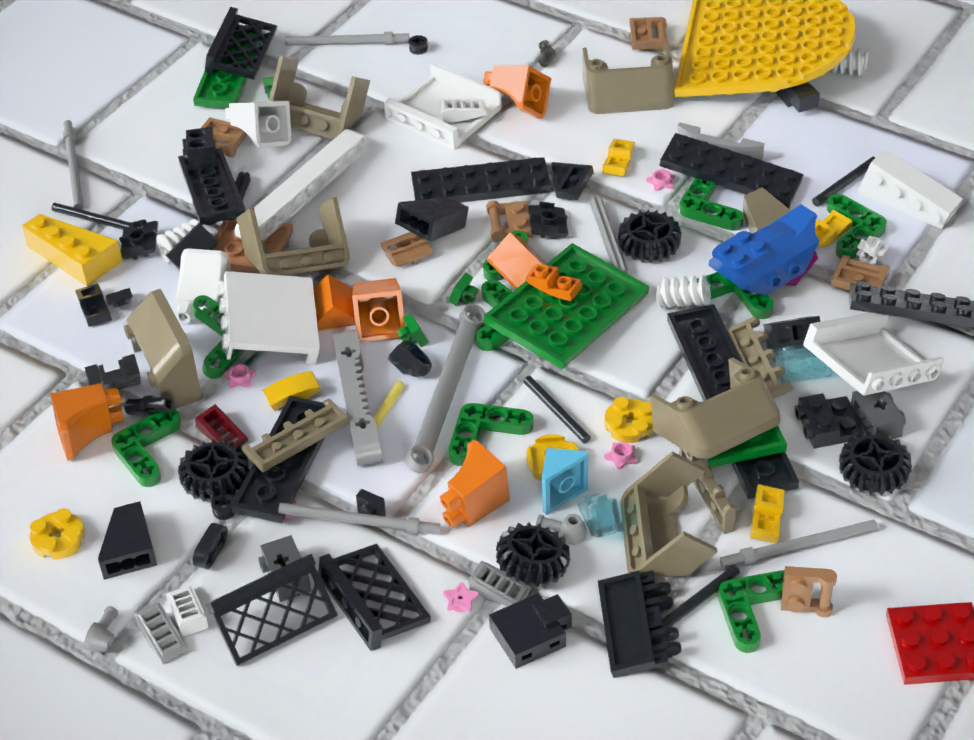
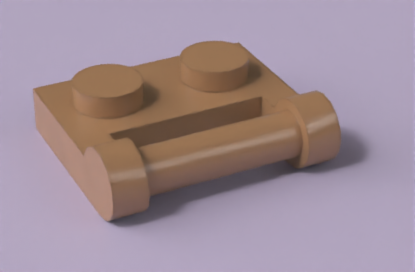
M629 18L632 50L658 49L663 52L664 42H668L670 48V43L666 36L667 21L665 18ZM652 28H656L658 38H653Z
M211 117L201 127H213L215 141L228 143L226 145L215 142L216 149L222 148L223 153L228 157L236 155L237 148L248 136L240 128L231 126V122Z
M490 201L486 204V210L490 215L492 225L491 238L494 241H503L512 231H522L527 234L528 238H533L527 201L500 204L497 201ZM499 215L506 216L508 229L501 227Z
M842 255L832 277L831 286L849 290L850 283L861 281L867 282L871 286L881 287L888 278L890 266L884 264L878 266L850 259V256Z
M785 566L781 610L813 612L823 618L829 617L833 610L831 597L833 586L837 582V573L832 569ZM813 582L821 584L820 599L811 598Z

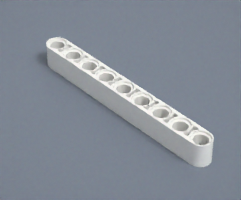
M345 129L256 205L254 210L261 240H266L358 159L368 147V136ZM237 223L235 227V236L241 239Z

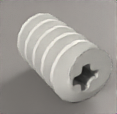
M860 48L857 49L855 54H853L851 49L848 55L832 69V73L835 74L837 69L840 68L842 75L848 69L851 76L855 70H857L858 76H862L863 72L867 71L869 49L865 51L864 55L861 54Z
M193 219L189 224H182L181 228L175 227L173 232L168 230L165 232V235H157V247L165 262L169 263V259L165 255L199 221Z
M705 275L700 276L699 282L696 276H691L690 283L686 276H682L680 283L678 277H673L671 284L669 278L664 277L662 284L657 286L656 299L660 308H666L667 306L673 308L676 305L678 307H684L685 305L688 307L694 305L703 306L704 304L709 306L711 291Z

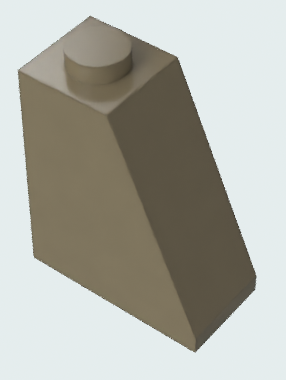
M763 187L744 196L743 215L751 233L766 227L791 211Z

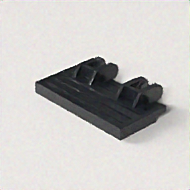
M638 570L598 581L610 671L613 678L669 665L668 658L679 655L682 651L680 642L674 641L679 637V630L672 626L663 628L661 618L662 611L671 609L674 606L673 598L666 596L671 592V585L664 581L655 583L653 570L640 573Z

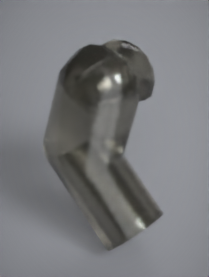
M543 40L538 45L542 54L539 64L544 68L556 56V50L549 44L548 40Z

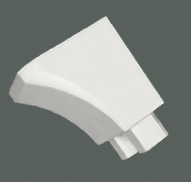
M289 101L229 104L230 108H226V120L231 122V126L238 127L248 134L257 147L284 146L290 143Z
M185 249L183 251L175 299L179 322L188 323L194 317L191 307L197 296L206 295L220 304V299L223 297L218 295L219 281H224L225 271L231 272L229 256L225 252L202 249Z

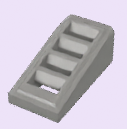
M480 561L469 579L471 591H477L479 596L505 606H510L528 598L532 592V587L526 586L521 581L516 583L514 577H506L504 571L484 561ZM504 587H508L505 593L502 592ZM514 591H518L519 593L517 594L515 599L512 598L511 596L514 593Z
M156 602L135 613L138 628L162 664L188 651L187 646L160 602ZM167 634H170V635H168V636H166V637H164V638H162V639H160V640L157 641V639H159V638H161V637H163V636H165V635H167ZM172 642H175V643H176V644H174V645H172V646L166 648L165 650H162V649H161V648H163L164 646H166V645H168V644H170V643H172Z

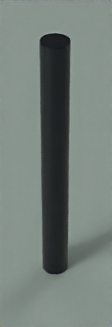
M872 156L812 199V203L815 206H819L831 195L836 194L867 172L871 162L876 157Z
M55 202L51 207V210L54 212L122 230L132 226L131 222Z
M531 376L524 378L523 383L583 444L590 441L591 436Z
M732 565L662 619L663 628L673 626L716 593L721 583L740 574L739 568Z

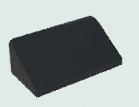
M198 223L165 256L180 271L181 256L185 249L212 250L219 242Z

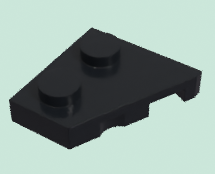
M552 162L556 198L578 200L594 173L593 166Z

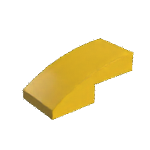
M613 139L608 149V157L603 164L602 173L625 176L632 159L635 142Z
M835 210L823 221L818 219L815 223V232L820 240L818 246L824 248L838 240L853 226L852 220Z
M307 371L281 379L264 388L263 392L270 407L277 411L286 404L289 396L308 399L322 389L314 373Z
M758 484L750 538L777 543L785 490Z

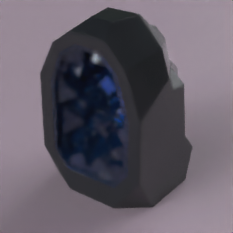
M409 340L397 345L388 357L389 361L402 374H411L413 377L426 376L432 367L428 356Z

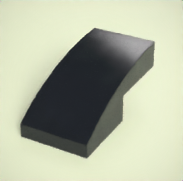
M98 283L75 290L88 327L112 320Z

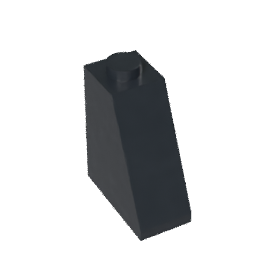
M452 198L402 201L397 206L395 224L431 242L465 228L469 207Z
M141 501L113 509L98 556L104 580L157 565Z

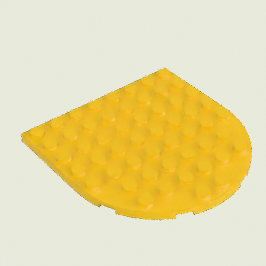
M693 0L674 86L675 97L687 98L703 95L777 92L780 89L797 86L824 76L828 71L837 66L852 49L856 38L854 16L840 0Z

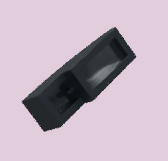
M809 82L775 92L787 107L793 106L798 113L819 106L820 93Z

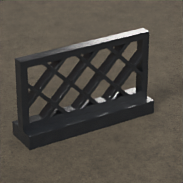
M230 7L206 55L204 72L213 74L216 69L254 80L275 36L277 25L238 15V9ZM239 24H246L249 27L242 28ZM264 29L270 32L262 34L260 30ZM254 32L256 36L249 37L247 33ZM241 35L244 38L236 41L234 37ZM262 41L263 45L256 46L254 42ZM248 44L251 48L243 49L241 46ZM234 47L237 49L236 52L232 53L228 50ZM256 53L258 57L250 58L248 55ZM243 57L245 60L237 62L235 58ZM230 60L232 64L227 65L221 62ZM250 66L253 70H245L242 67Z
M377 543L336 558H332L330 554L319 557L318 574L324 586L370 651L380 648L381 641L430 623L431 616ZM373 554L378 559L377 564L363 561L365 557ZM347 564L355 566L352 573L341 570L339 566ZM359 568L374 571L372 577L357 574ZM378 573L390 575L392 579L391 582L376 579ZM354 581L367 584V590L354 588ZM372 587L387 589L386 595L372 593ZM391 591L404 594V601L389 597ZM367 600L382 603L380 610L368 607L366 605ZM386 605L401 608L399 615L384 611ZM406 609L417 612L419 616L409 618L403 616ZM380 619H385L396 623L394 626L383 629L379 622Z
M312 554L293 561L205 604L209 613L212 614L236 666L338 616L317 572L316 562ZM309 573L315 583L312 593L297 589L301 577ZM295 580L293 587L286 585ZM283 587L291 590L287 606L272 601L276 589ZM317 590L319 591L321 597L316 595ZM270 593L268 599L261 597L263 595ZM295 593L310 597L305 612L291 608ZM257 599L266 603L262 618L247 613L251 601ZM314 599L324 602L328 614L320 618L309 614ZM245 605L243 612L237 610V608ZM270 605L285 609L280 625L266 620ZM289 611L303 616L300 628L293 630L284 627ZM229 612L241 615L236 631L225 627L221 618L222 615ZM245 617L260 622L255 637L240 632ZM308 618L314 620V621H312V622L306 624ZM264 624L278 628L275 640L270 643L259 639ZM283 630L289 632L288 634L281 637ZM229 633L235 634L233 640L231 639ZM239 636L253 641L250 652L241 657L235 648ZM257 643L264 645L255 650Z

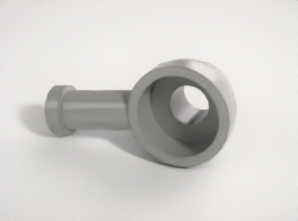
M539 514L536 521V526L540 524V527H550V530L559 532L560 537L565 538L567 544H580L586 538V526L582 518L577 514L567 515L563 522L546 518L544 515Z
M107 606L99 622H94L90 626L84 640V649L93 652H108L114 641V634L108 630V627L113 619H116L118 616L116 608Z

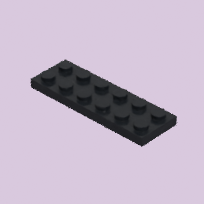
M675 133L660 159L659 165L660 167L706 182H713L715 185L746 195L763 187L787 208H790L804 176L803 173L792 169H787Z
M222 148L216 149L217 167L190 170L189 162H184L183 155L178 156L179 165L201 225H213L224 220H237V217L246 211Z
M545 157L411 172L415 201L452 198L461 203L551 192V182Z
M861 281L850 283L849 304L851 310L974 328V301H970L967 297L957 296L956 298H950L936 292L931 293V295L923 294L915 289H907L906 291L896 290L895 287L889 285L876 287Z
M289 396L269 435L272 437L285 429L283 423L287 421L295 424L306 418L305 411L311 409L314 413L325 407L324 403ZM325 438L265 472H262L253 463L231 504L232 513L282 523L286 514L279 513L280 503L292 504Z

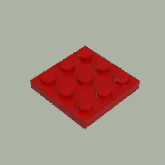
M972 602L887 608L886 617L904 685L974 680V607Z

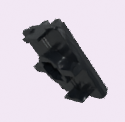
M550 202L528 205L532 234L540 235V238H546L547 236L549 238L552 236V239L566 237L568 235V216L565 215V209L554 207L555 203Z
M146 219L131 222L132 226L123 229V235L119 237L121 256L123 259L133 258V260L138 259V256L141 255L148 257L149 253H154L156 250L158 221L147 223Z

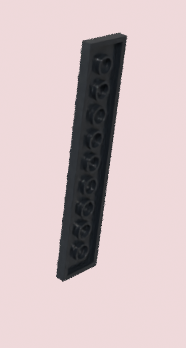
M715 304L667 313L668 324L703 401L731 389L728 359L733 357L740 362L742 361ZM785 452L731 463L747 499L755 498L758 484L785 491L799 489V480Z

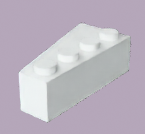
M886 148L871 162L857 191L858 194L941 229L954 216L963 198Z

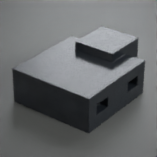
M135 354L122 357L121 360H118L120 369L105 372L103 364L84 367L88 385L101 383L104 390L115 387L121 390L141 384L140 371Z
M537 593L489 614V628L515 669L566 647L565 630L572 628V614L558 594L543 600L541 595Z

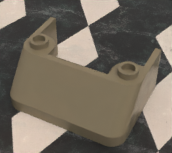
M664 42L663 54H659L651 59V66L608 69L606 62L600 59L589 60L587 47L582 48L583 81L590 112L594 114L663 110L673 107L675 100L673 62L668 42Z
M279 56L269 101H289L291 128L334 140L345 129H350L361 117L371 80L352 76L346 101L342 105L341 112H336L305 103L307 95L305 87L300 83L294 82L299 61Z
M332 197L318 207L323 229H318L310 235V248L269 253L266 243L261 240L254 208H249L237 217L245 256L261 274L294 276L344 267L350 260V253L337 197Z
M161 289L151 291L126 319L127 325H124L123 328L127 339L131 340L134 353L142 350L149 364L151 372L147 373V377L151 387H157L160 397L171 396L174 401L173 409L202 400L194 355L189 340Z
M733 357L728 359L731 389L700 403L689 396H682L670 403L656 394L650 395L653 431L700 459L714 457L780 424V411L760 372Z
M672 451L625 490L621 497L620 507L629 573L638 570L640 573L653 570L655 578L687 576L718 552L717 547L685 531L678 535L675 514L686 507L689 500L687 486L705 473L704 467Z

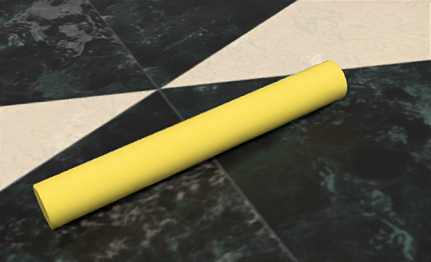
M396 381L373 416L377 429L405 387L403 382Z

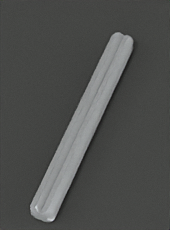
M593 196L590 199V205L611 265L627 273L628 268L603 198L601 196Z

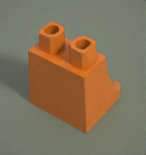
M529 65L494 66L493 71L485 72L483 84L512 98L519 110L537 119L544 117L552 78Z
M391 278L353 283L352 300L358 338L363 342L400 338L397 330L405 327V322L403 320L402 293L397 279Z
M99 383L50 393L56 426L67 461L74 459L79 451L91 441L112 432V424L124 422L121 405L108 408L109 406L121 404V397L117 387L104 390L102 384Z
M472 440L468 443L467 455L462 467L448 482L449 490L440 496V502L446 509L442 513L443 519L451 528H455L462 522L470 527L510 501L506 466L478 441Z

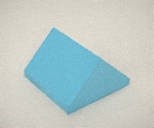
M546 449L542 473L543 512L546 515L588 490V454L585 451Z

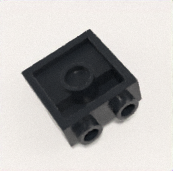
M821 393L798 398V405H795L794 408L795 416L798 421L801 420L804 436L810 440L813 449L847 443L850 437L856 438L858 433L864 435V430L847 396L826 399L824 394Z

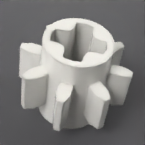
M869 236L867 241L862 239L857 246L859 250L856 255L859 256L862 262L876 265L877 262L883 263L887 256L885 252L888 247L878 237Z

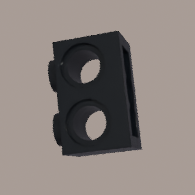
M213 127L186 130V138L182 139L184 162H189L190 170L217 167Z
M808 316L763 324L764 332L768 336L766 340L767 349L804 344L810 324L820 322V316Z

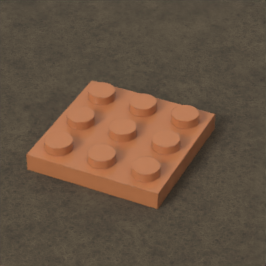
M224 220L215 236L219 243L212 250L223 251L229 256L231 271L261 274L245 256L242 240L235 236L237 220ZM284 223L264 240L269 253L285 251L293 233V224Z

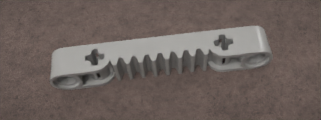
M357 329L334 333L332 336L357 465L383 461L376 421L370 413L362 374L364 365Z

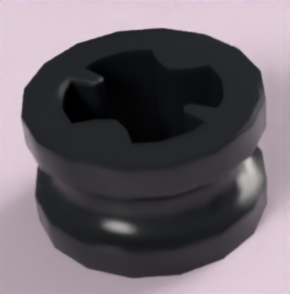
M415 35L409 39V50L412 54L420 55L427 52L428 46L425 36Z
M218 494L211 500L212 512L215 518L227 520L235 515L231 509V504L234 501L232 495Z

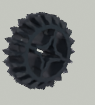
M639 210L637 214L630 213V216L624 218L623 222L620 223L618 241L621 250L625 252L626 256H632L633 260L640 259L641 263L645 260L650 261V263L653 260L661 262L662 258L669 259L670 255L676 254V250L679 249L681 244L682 232L679 223L674 221L673 216H667L666 212L660 214L658 210L655 212H650L649 210L641 212Z
M868 431L866 436L858 433L856 438L850 437L848 443H844L839 455V470L843 474L844 481L849 482L850 488L858 487L860 493L864 490L869 491L870 496L873 492H878L882 496L885 491L892 494L895 489L900 490L903 484L907 483L912 469L911 453H908L907 446L901 445L900 439L892 440L891 435L881 436L880 432L877 435H872Z
M214 438L211 443L203 441L200 446L193 445L192 451L186 450L185 457L180 458V465L178 466L179 481L182 488H184L187 494H191L194 500L200 497L203 502L207 499L212 500L218 494L235 496L236 490L241 488L250 471L248 458L243 453L241 446L236 447L234 442L227 444L224 439L216 442Z
M529 522L526 526L518 523L516 527L509 526L508 530L504 531L500 536L496 546V563L500 565L501 571H506V577H515L516 583L523 581L526 583V586L529 583L535 584L536 587L541 583L549 586L550 582L557 583L558 579L566 573L570 562V546L566 544L565 538L559 537V532H551L550 527L543 528L540 527V524L533 526Z

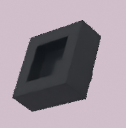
M130 288L105 296L108 306L114 304L115 308L129 304L128 299L133 297Z
M364 489L357 493L358 513L386 517L384 498Z

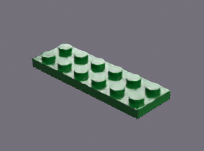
M240 25L242 28L249 27V25ZM254 32L247 33L249 37L256 36ZM241 35L234 37L236 41L244 39ZM261 41L254 42V44L259 46ZM248 44L241 46L243 49L251 48ZM235 47L228 49L230 53L237 51ZM256 53L249 54L248 56L250 58H255ZM243 57L235 58L237 62L245 60ZM230 60L221 62L227 65L232 64ZM250 66L242 67L245 70H251ZM216 69L213 74L204 72L193 98L194 106L230 108L229 104L239 102L247 78Z

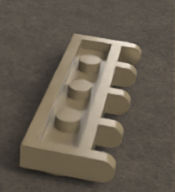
M752 317L726 329L742 363L760 372L773 399L792 390L793 387L790 382L779 384L777 380L778 377L785 373L783 367L777 366L772 369L769 360L776 357L774 349L763 351L760 345L768 339L765 332L754 333L753 328L760 325L758 317Z
M328 398L324 401V408L315 413L308 409L305 411L306 418L295 424L287 421L283 423L285 428L283 431L272 437L265 433L262 435L263 442L252 448L246 444L242 446V450L262 472H265L348 425L349 418Z
M680 448L679 455L705 468V473L693 483L724 534L733 532L737 511L732 503L729 504L723 487L716 483L711 467L706 466L703 459L696 458Z

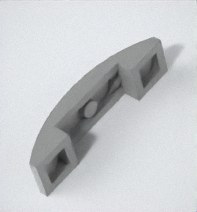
M681 122L678 124V134L763 161L765 143L743 138L738 143L701 134V127Z

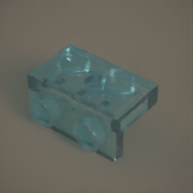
M793 346L783 347L779 349L774 358V363H778V366H782L785 371L784 375L780 377L781 383L831 377L833 375L832 369L805 346L802 349H794Z

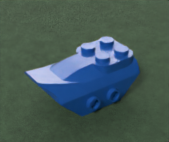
M800 204L784 216L754 233L747 231L738 232L735 236L713 249V258L709 260L708 266L741 289L767 296L805 272L820 241L815 232L817 215Z

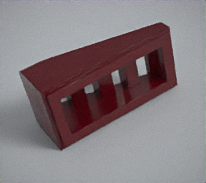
M216 404L195 418V426L211 441L214 438L216 442H220L222 440L221 436L228 431L230 434L223 438L226 442L236 437L238 440L234 444L238 447L248 441V437ZM214 420L217 421V423H215L214 425H212V426L209 425V424L212 423ZM220 426H223V427H224L223 429H221V430L218 431V432L215 431V430H216L217 428H219Z

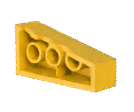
M42 214L37 215L22 225L29 248L86 286L123 262L119 243L115 239Z

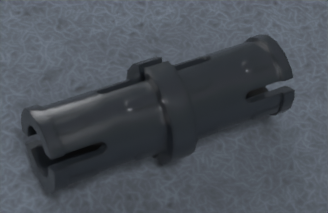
M146 395L140 399H127L124 403V410L128 415H153L156 412H171L174 408V401L171 396L154 397Z

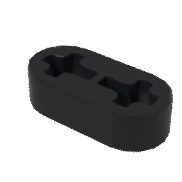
M217 523L209 525L194 550L192 559L194 566L207 570L211 568L226 543L228 536L227 526Z

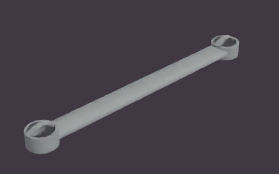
M467 304L459 315L460 324L415 444L405 459L407 466L413 472L425 473L434 462L433 452L476 333L483 324L484 315L486 314L483 308L477 304ZM474 316L478 318V321L473 320ZM422 457L425 458L427 464L419 463Z

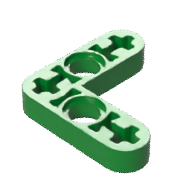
M695 178L680 200V214L686 218L730 231L741 229L743 227L744 215L740 210L708 201L718 185ZM695 192H702V193H704V194H703V195H695L694 193H695ZM707 212H715V213H717V214H716V215H708V214H706V213H707Z
M833 194L828 198V213L835 210L851 219L854 227L837 241L836 255L840 259L842 255L850 256V259H854L857 256L856 254L859 250L857 246L862 240L857 238V235L866 236L867 238L863 240L867 241L869 236L880 238L885 233L887 220L882 215L842 194ZM854 213H855V214H860V215H862V216H860V217H855V216H852L851 214H854Z
M718 272L706 275L710 286L711 299L735 292L754 317L759 319L771 317L774 302L769 295L766 296L758 293L746 294L745 291L747 290L741 289ZM712 283H722L723 286L716 287Z
M497 280L485 281L481 286L482 299L493 308L513 292ZM488 325L480 328L476 333V344L482 351L494 350L510 340V338Z
M206 295L197 296L191 307L193 316L223 336L225 331H221V325L216 320L224 316V313L219 311L220 304ZM221 340L205 357L202 365L203 374L211 379L221 377L245 350L233 349L235 353L231 355L229 360L222 351ZM219 359L218 367L211 368L210 365L213 366Z
M478 403L465 404L460 410L450 441L449 460L454 465L462 466L467 455L468 443L472 440L478 441L481 430L516 435L529 434L534 428L532 413L524 409ZM494 416H500L504 418L502 421L494 422L490 420ZM464 431L473 433L469 437H462L460 435ZM461 446H463L464 451L461 454H459Z
M176 409L171 410V412H156L117 432L111 439L114 453L141 486L152 487L161 480L158 464L144 447L170 435L180 428L181 419ZM145 429L153 430L147 435L140 434ZM133 456H142V459L139 461H130V458ZM146 468V471H147L150 475H148L147 473H144V472H143V469Z
M785 570L730 579L720 584L719 603L734 645L739 651L752 653L759 648L761 634L751 605L781 600L783 583L781 582L784 580ZM760 585L766 590L762 593H756L751 590V587ZM742 612L747 617L743 620H737L732 617V614ZM746 629L747 636L749 639H752L751 641H747V639L743 637V630Z

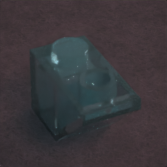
M600 493L585 496V501L578 503L579 510L592 536L602 537L624 531L616 498L607 497V494L600 495Z

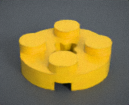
M625 397L614 399L613 404L605 412V428L611 432V437L625 443L640 442V438L646 435L649 438L654 433L651 403ZM627 419H634L631 423L627 422Z
M549 434L537 438L531 448L529 445L526 452L527 466L533 473L534 478L542 481L547 448L578 450L577 445L573 441L571 444L565 441L564 436Z
M66 508L47 514L33 521L30 525L32 548L37 555L43 558L44 555L52 556V559L69 557L81 547L80 542L83 538L85 539L82 521L78 516L71 514V511ZM56 533H61V537L59 538L53 535Z

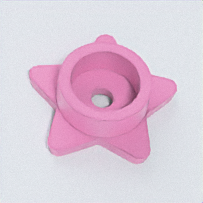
M660 169L653 173V177L646 178V181L654 185L655 191L662 188L673 189L672 181L675 175L670 174L667 170Z
M237 364L232 366L224 375L230 380L229 388L239 385L250 387V379L256 375V371L249 370L244 364Z
M625 442L613 443L611 452L604 455L605 460L615 462L617 469H621L626 464H636L638 462V459L633 455L635 445H629Z
M460 582L454 590H445L443 592V596L449 600L447 610L471 612L472 601L479 597V593L467 590L465 584Z

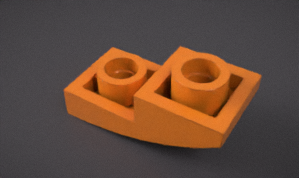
M536 264L525 277L526 282L535 288L568 301H572L582 288L581 279L560 276L558 267L545 264Z

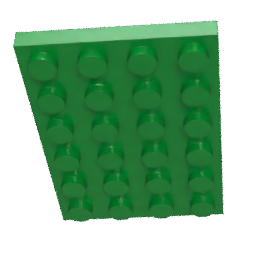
M571 243L546 265L558 267L560 276L581 279L582 288L572 301L549 295L525 281L484 315L483 323L558 368L563 369L649 293L650 286Z

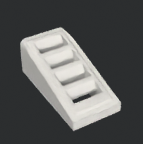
M440 99L443 120L448 124L487 115L485 99Z
M192 585L166 593V598L181 637L209 628L206 615Z

